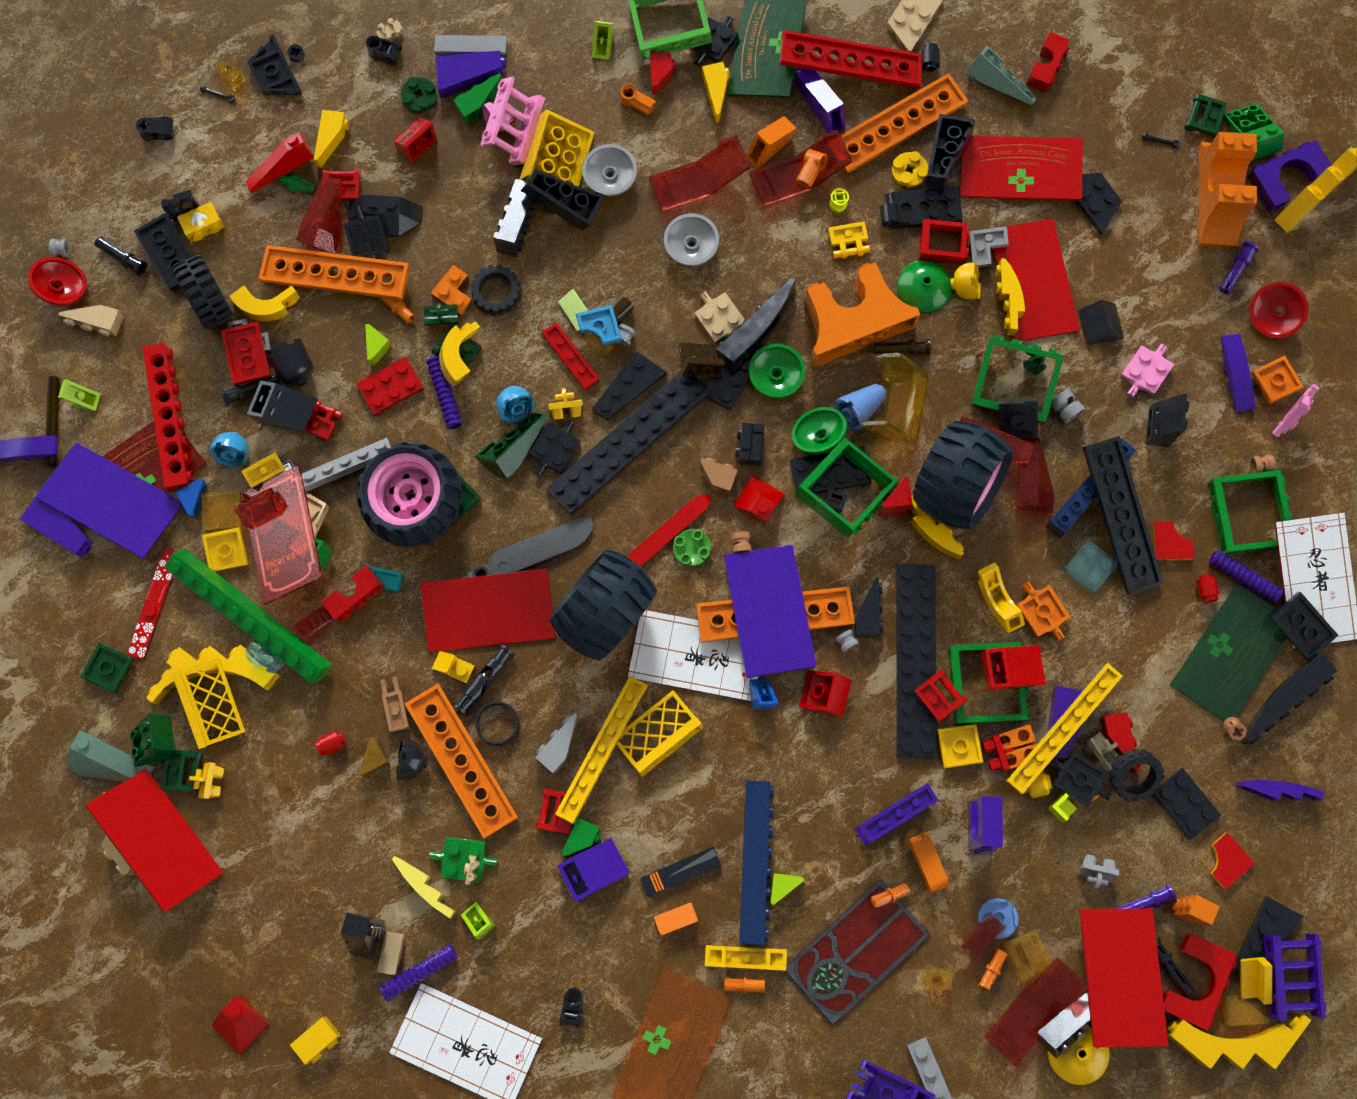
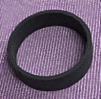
M501 701L490 702L484 705L477 713L475 719L476 731L488 744L495 746L507 744L518 733V715L507 703ZM494 705L508 707L516 717V727L513 734L501 742L488 741L481 735L479 730L480 716L487 708Z

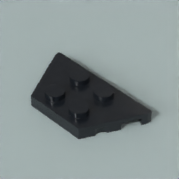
M273 34L269 37V42L264 47L261 46L257 50L256 55L252 56L247 63L263 95H301L302 91Z
M1102 173L1082 174L1083 197L1081 201L1075 202L1097 232L1102 235L1122 200Z

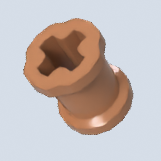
M985 348L980 349L974 354L975 357H978L980 363L982 362ZM992 355L987 370L992 369L998 364L997 361H994Z
M1230 717L1224 721L1223 728L1233 740H1242L1246 736L1247 729L1238 718Z

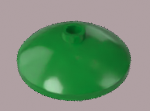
M929 260L915 261L906 266L900 273L897 282V292L902 302L918 308L919 313H932L943 308L949 301L952 294L951 277L947 270L936 262ZM924 280H928L930 283L926 284Z
M766 345L759 349L750 361V381L754 388L764 396L770 398L788 397L795 393L803 383L805 377L804 361L796 350L787 345ZM778 373L780 376L776 378L773 374Z
M831 407L812 409L803 414L794 424L792 440L795 446L804 453L822 454L834 449L846 436L848 429L846 418L839 410Z

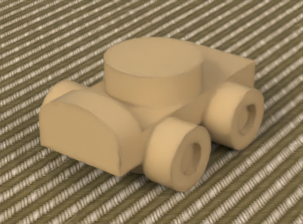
M392 18L386 21L387 26H384L383 23L377 26V36L387 40L400 36L403 30L398 20L394 21Z
M469 855L470 863L465 865L464 875H467L465 882L467 885H470L471 881L477 878V874L474 872V869L480 865L479 861L476 860L477 856Z

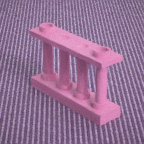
M509 77L501 79L498 85V92L486 130L482 135L481 146L486 147L496 144L510 153L508 163L515 166L525 164L545 98L541 95L528 98L513 88L515 78ZM510 95L525 104L524 114L507 104ZM505 111L520 120L519 130L502 120ZM499 128L515 137L514 146L497 137Z

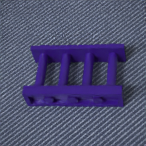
M927 783L862 823L855 830L866 846L939 800Z
M1305 933L1306 940L1282 941L1281 936L1263 935L1265 959L1272 965V1004H1268L1269 1018L1287 1020L1288 1012L1311 1011V1015L1314 1017L1326 1018L1325 1012L1327 1007L1324 1001L1320 953L1322 943L1319 939V934ZM1283 949H1306L1307 961L1283 962L1282 951ZM1308 969L1309 982H1284L1283 972L1285 970ZM1310 990L1311 1003L1286 1004V991Z

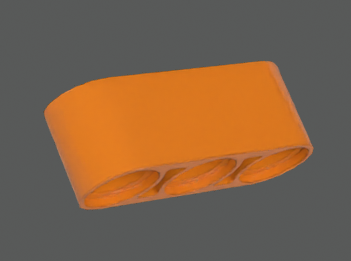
M924 832L909 838L910 848L929 892L932 894L949 887V880L929 834Z

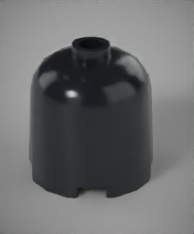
M294 339L295 343L287 344V342H283L270 350L272 354H267L284 384L300 387L308 382L307 379L313 374L314 367L301 339Z

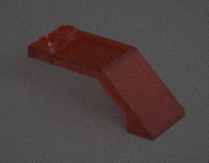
M835 130L821 135L820 140L799 155L753 170L749 176L763 206L816 188L852 163V159L839 131ZM812 149L826 154L828 162L825 169L819 171L812 186L806 188L799 184L796 179L804 166L806 152Z
M736 135L720 140L716 148L696 162L649 176V182L661 210L664 211L713 195L750 169V165Z
M1055 958L1018 994L984 1038L1013 1065L1018 1066L1038 1041L1037 1032L1061 1011L1067 1009L1073 1002H1077L1089 985L1062 961Z

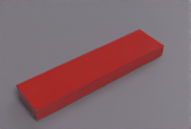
M557 322L541 332L542 336L584 391H587L600 381V378Z

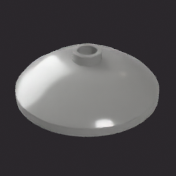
M614 144L601 145L594 148L586 156L582 166L583 178L586 185L593 192L601 193L605 196H617L626 192L635 182L637 164L633 155L627 149ZM612 174L613 177L609 178L607 175Z
M693 213L678 216L670 222L665 230L664 246L666 252L675 262L681 265L691 267L702 265L708 262L717 252L719 246L718 230L713 222L705 216ZM693 243L694 246L690 247L688 244Z

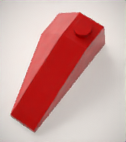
M298 132L295 135L289 136L246 180L251 194L314 158L305 135Z

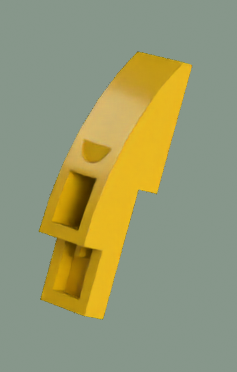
M1001 259L995 267V276H998L996 294H999V300H1004L1003 309L1007 311V318L1004 319V329H1007V335H1015L1018 330V318H1022L1025 313L1024 298L1015 272L1006 259Z
M911 496L912 507L910 510L915 516L910 522L912 526L937 550L957 560L964 555V548L959 541H955L951 528L942 523L936 526V520L926 514L913 500V496Z

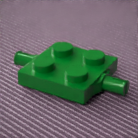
M450 837L445 838V846L442 853L430 851L431 856L429 857V860L441 861V878L466 880L467 875H464V868L466 863H470L469 855L477 856L476 860L479 861L480 865L474 869V872L477 874V878L473 880L475 882H481L482 871L485 866L497 867L498 859L486 858V841Z

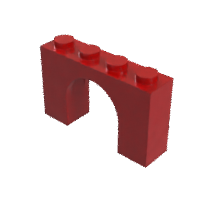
M1186 933L1179 953L1205 966L1210 977L1209 989L1203 997L1197 1000H1189L1170 990H1163L1164 1011L1177 1019H1183L1198 1029L1208 1031V1028H1211L1214 1024L1215 1017L1213 1015L1215 1010L1219 1009L1222 1003V992L1229 985V974L1236 967L1237 960L1235 959L1237 954L1197 935Z

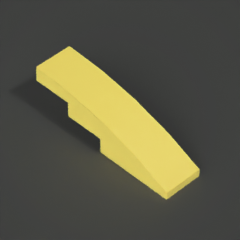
M396 856L392 858L403 877L421 897L448 918L452 919L456 911L440 902L444 894L427 885L431 878L430 876Z

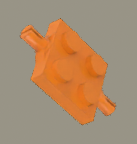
M1029 581L1022 586L1028 593V596L1016 606L1022 611L1024 619L1035 636L1038 638L1044 633L1053 632L1057 641L1063 639L1065 636L1059 627L1071 617L1052 587L1048 585L1041 590L1035 591Z

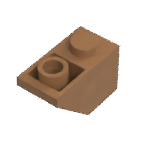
M701 458L700 467L711 489L730 496L738 470L730 464H719L713 458Z

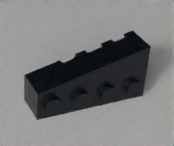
M939 114L925 188L944 190L973 134L975 119Z

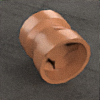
M1274 456L1251 457V472L1275 471L1276 463Z
M742 531L731 534V540L734 542L732 547L733 554L752 551L749 544L750 532Z

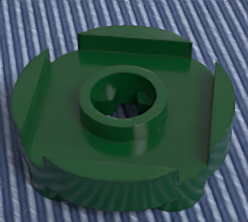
M411 77L401 89L402 102L407 110L412 113H425V110L429 108L431 110L437 102L438 97L435 86L428 79ZM421 92L424 96H420L417 99L415 94Z

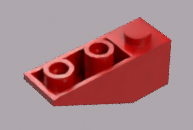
M1127 712L1105 715L1100 718L1104 738H1107L1110 744L1115 742L1118 744L1114 748L1118 756H1123L1124 752H1131L1137 747L1136 738L1132 736L1131 731L1133 727L1132 719L1128 717ZM1141 764L1130 769L1131 773L1140 771L1139 767H1141Z

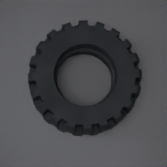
M195 254L173 265L172 271L204 329L210 330L232 319L234 314L201 254Z

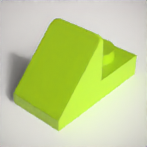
M63 380L58 398L69 402V406L96 411L101 393L72 381Z

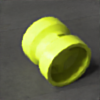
M838 188L832 192L829 202L832 211L841 213L846 210L849 200V194L846 190Z

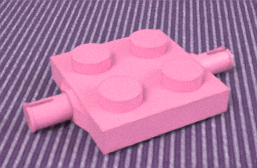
M1160 344L1156 352L1141 345L1121 375L1123 379L1129 381L1132 385L1127 393L1128 396L1131 395V398H1134L1138 390L1145 391L1152 396L1156 393L1174 366L1173 363L1162 356L1167 350L1166 345Z
M1312 384L1285 415L1283 421L1279 422V425L1272 432L1275 436L1279 437L1281 433L1285 434L1289 429L1292 431L1299 423L1300 417H1304L1311 409L1310 406L1314 402L1312 398L1319 390L1316 384Z

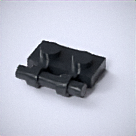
M191 189L174 194L173 199H163L161 201L162 209L173 221H178L177 217L201 206Z

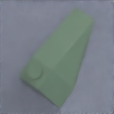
M986 45L966 69L968 75L973 80L977 79L980 83L1032 105L1037 97L1022 81L1017 82L1015 80V73L1011 69H1006L1002 65L1004 61Z
M79 730L69 748L66 768L83 777L125 782L145 769L152 774L155 767L149 764L134 767L131 755Z

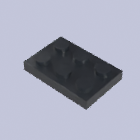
M1301 592L1294 594L1269 617L1307 661H1311L1339 636Z
M1180 768L1161 783V787L1155 790L1156 793L1153 795L1189 840L1193 839L1221 816L1183 768Z

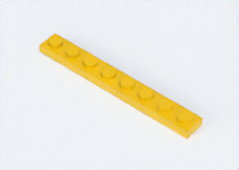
M1105 664L1006 782L1022 795L1123 675L1110 664Z
M629 676L555 813L557 817L574 825L642 698L647 684Z

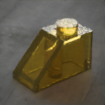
M1238 995L1225 996L1226 1000H1222L1220 1013L1223 1026L1269 1024L1268 1018L1247 1000L1238 999Z

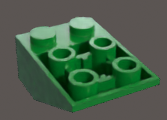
M1257 103L1224 114L1231 133L1257 134V152L1253 160L1282 151L1284 132Z

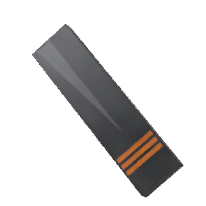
M713 846L640 879L649 897L721 866V863Z

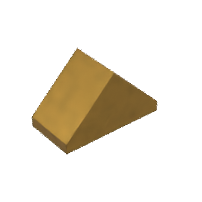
M372 736L358 773L363 777H367L390 765L379 740Z

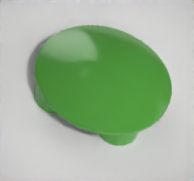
M685 530L675 537L673 553L681 564L694 567L701 565L708 559L711 552V543L707 535L701 530Z

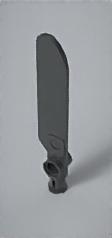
M581 517L493 553L488 565L477 566L473 571L468 572L466 576L461 578L475 577L480 573L493 575L518 572L571 551L587 540L593 530V522L588 517Z

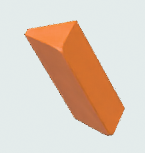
M692 903L654 917L661 936L698 922Z

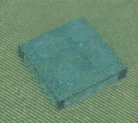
M1088 539L1064 570L1092 593H1095L1116 568L1117 562Z

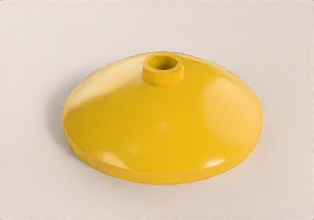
M1091 1029L1086 1032L1085 1037L1080 1042L1076 1041L1071 1045L1070 1050L1065 1055L1061 1054L1058 1058H1055L1047 1050L1048 1060L1053 1071L1064 1081L1075 1085H1086L1099 1079L1107 1069L1110 1057L1109 1047L1093 1048ZM1080 1050H1083L1085 1052V1056L1083 1058L1079 1057Z

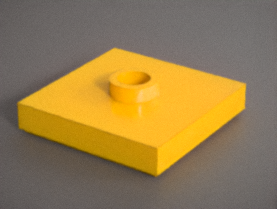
M241 527L202 535L208 567L213 571L249 565Z
M976 724L937 730L944 769L983 763Z

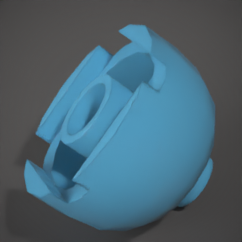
M511 386L504 389L496 400V410L499 416L509 424L525 419L526 417L523 415L527 414L528 411L531 413L535 406L534 399L529 392L519 386Z
M224 432L213 440L209 449V455H213L215 457L214 461L223 466L235 468V464H241L242 467L248 460L249 445L238 433Z

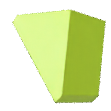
M594 22L592 58L610 59L614 38L613 23Z
M365 324L367 360L371 366H375L392 345L385 336L370 324Z
M774 873L770 904L772 906L801 884L804 878Z
M477 902L461 914L477 939L484 937L496 926Z

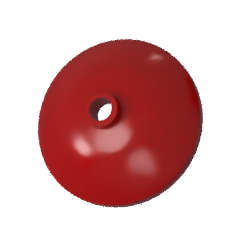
M42 258L31 266L28 273V285L31 291L39 299L49 304L60 306L73 304L80 300L86 291L87 281L83 271L75 263L64 258Z
M1270 283L1262 287L1254 295L1250 304V319L1254 327L1267 337L1284 338L1291 336L1300 330L1307 320L1309 313L1307 298L1297 286L1291 283ZM1278 306H1281L1283 308V312L1281 314H1278L1276 312V308Z

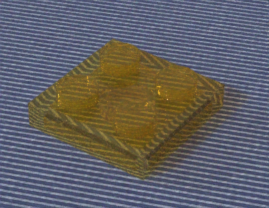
M240 490L201 494L204 532L224 531L238 527L243 529L242 496Z

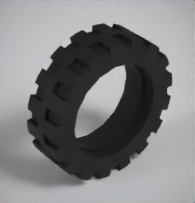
M489 265L488 268H482L479 273L475 274V279L471 282V294L477 308L481 309L483 313H490L492 316L499 314L500 316L504 315L505 312H511L512 308L517 306V302L521 297V287L516 274L511 272L508 267ZM497 277L507 280L511 285V293L506 300L500 303H491L483 299L481 288L487 280Z
M1133 749L1131 752H1124L1123 756H1118L1117 761L1112 763V769L1109 770L1108 774L1110 776L1108 778L1109 783L1118 796L1129 802L1131 800L1138 802L1140 799H1147L1149 795H1154L1156 793L1155 790L1161 787V781L1164 780V768L1154 754L1145 749H1142V751ZM1139 764L1150 765L1149 774L1143 782L1135 786L1127 787L1123 785V778L1132 767Z

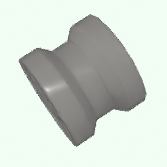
M57 239L50 240L49 253L51 257H57L58 255L69 257L70 243L68 239H62L61 241Z
M620 324L618 328L622 341L618 343L628 347L631 343V338L636 335V332L631 327Z
M851 629L835 638V641L840 643L842 652H846L859 644L858 639L853 637Z

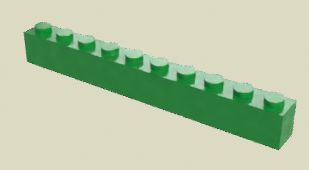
M187 549L172 553L164 567L167 571L309 683L314 684L324 679L332 663Z

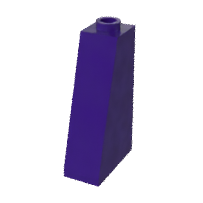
M500 50L436 57L440 98L472 88L477 84L480 85L487 81L490 76H495L499 73L503 76V68H506L505 57H501Z
M801 68L795 70V84L827 134L832 136L845 129L843 103L821 76L813 70Z
M36 498L33 499L20 517V520L80 558H83L91 550L93 542L73 519Z
M1062 686L1053 688L1047 732L1083 690ZM1082 725L1055 755L1054 759L1061 762L1068 758Z

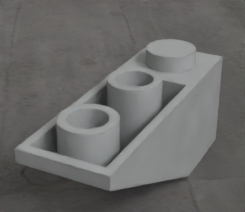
M576 713L572 716L569 714L563 720L562 728L559 731L556 729L549 736L550 741L547 745L542 744L536 751L537 756L535 758L554 775L568 759L578 719Z

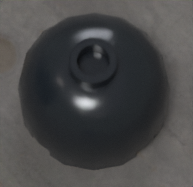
M402 740L398 752L399 760L396 767V778L411 780L417 778L423 768H427L428 756L424 755V749L417 742Z

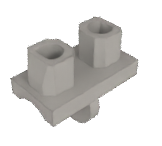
M1087 854L1078 869V875L1087 877V882H1092L1093 888L1099 890L1101 885L1107 886L1108 882L1114 883L1115 878L1119 876V870L1116 869L1114 860L1104 859L1102 866L1096 865L1095 856Z

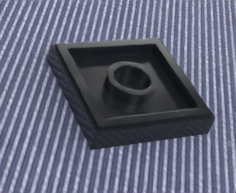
M999 401V436L1003 439H1037L1038 401Z

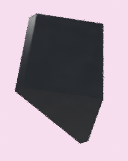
M1100 300L1079 309L1087 345L1124 339L1115 303Z

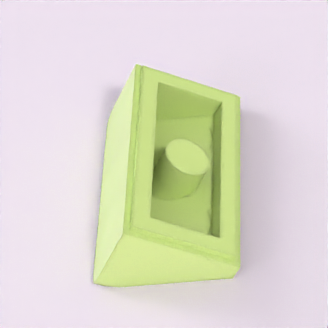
M572 289L558 303L578 332L580 329L576 314L588 310L575 290Z

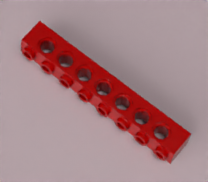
M163 342L144 346L142 350L164 488L169 493H172L191 484L194 481L192 471L189 470L191 458L189 453L186 452L188 440L183 433L185 422L180 415L182 404L177 397L180 391L174 376H177V372L171 360L174 359L172 349ZM164 362L161 367H157L159 363ZM167 379L166 383L160 385L162 380ZM170 396L168 401L163 402L165 397ZM173 414L170 419L165 420L167 415ZM175 431L173 437H168L171 432ZM174 449H178L175 455H171ZM181 466V470L177 473H174V470L177 467Z

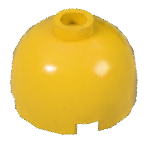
M971 262L961 265L955 271L954 278H951L952 290L955 289L957 295L962 299L976 300L981 297V283H979L978 279L980 274L977 263Z

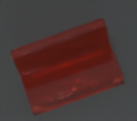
M271 487L241 501L234 509L246 528L277 515L278 510L271 501V498L275 495Z
M989 912L963 940L961 947L963 949L968 947L975 955L979 956L1005 928V925Z

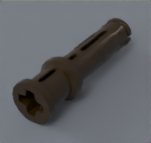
M911 339L909 342L874 343V355L903 353L915 356V354L931 355V340L915 341Z

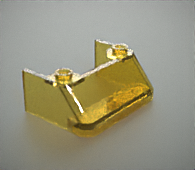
M901 353L876 354L874 358L884 365L883 379L890 385L884 417H877L874 421L861 422V426L880 437L915 442L918 439L929 383L928 374Z

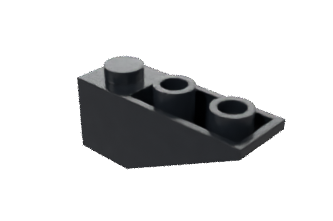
M879 577L875 578L854 618L855 638H878L880 633H883V621H880V614L883 613V603L879 602V595H882L883 588L882 583H879Z

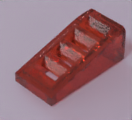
M322 606L292 627L301 639L308 643L336 620ZM324 612L329 620L326 621L321 614ZM318 617L323 624L319 625L315 618ZM312 622L316 628L313 630L308 623ZM306 627L309 633L306 634L302 628Z

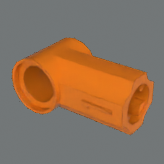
M631 84L624 85L620 90L622 105L632 107L647 116L651 114L656 104L655 100L638 92ZM631 94L632 97H626L624 95Z
M809 149L804 156V166L796 181L806 188L811 187L819 171L825 169L828 156Z

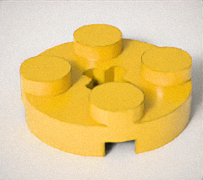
M916 151L902 153L893 161L892 178L900 186L903 185L909 189L919 187L927 177L928 164ZM907 167L914 169L912 174L905 171Z

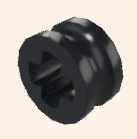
M291 45L287 50V54L292 62H301L305 57L303 48L300 45ZM293 52H299V56L294 55Z

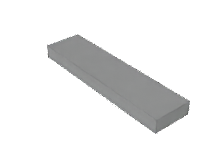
M435 35L434 52L436 55H458L499 50L501 55H506V36Z

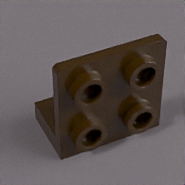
M679 343L682 376L719 377L725 363L724 359L716 358L714 345Z

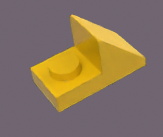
M440 651L432 669L468 684L475 665L458 659L455 655Z

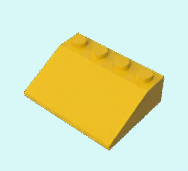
M546 109L539 116L520 180L526 181L528 176L536 169L558 177L559 180L574 183L573 185L579 187L583 174V162L589 153L594 131Z

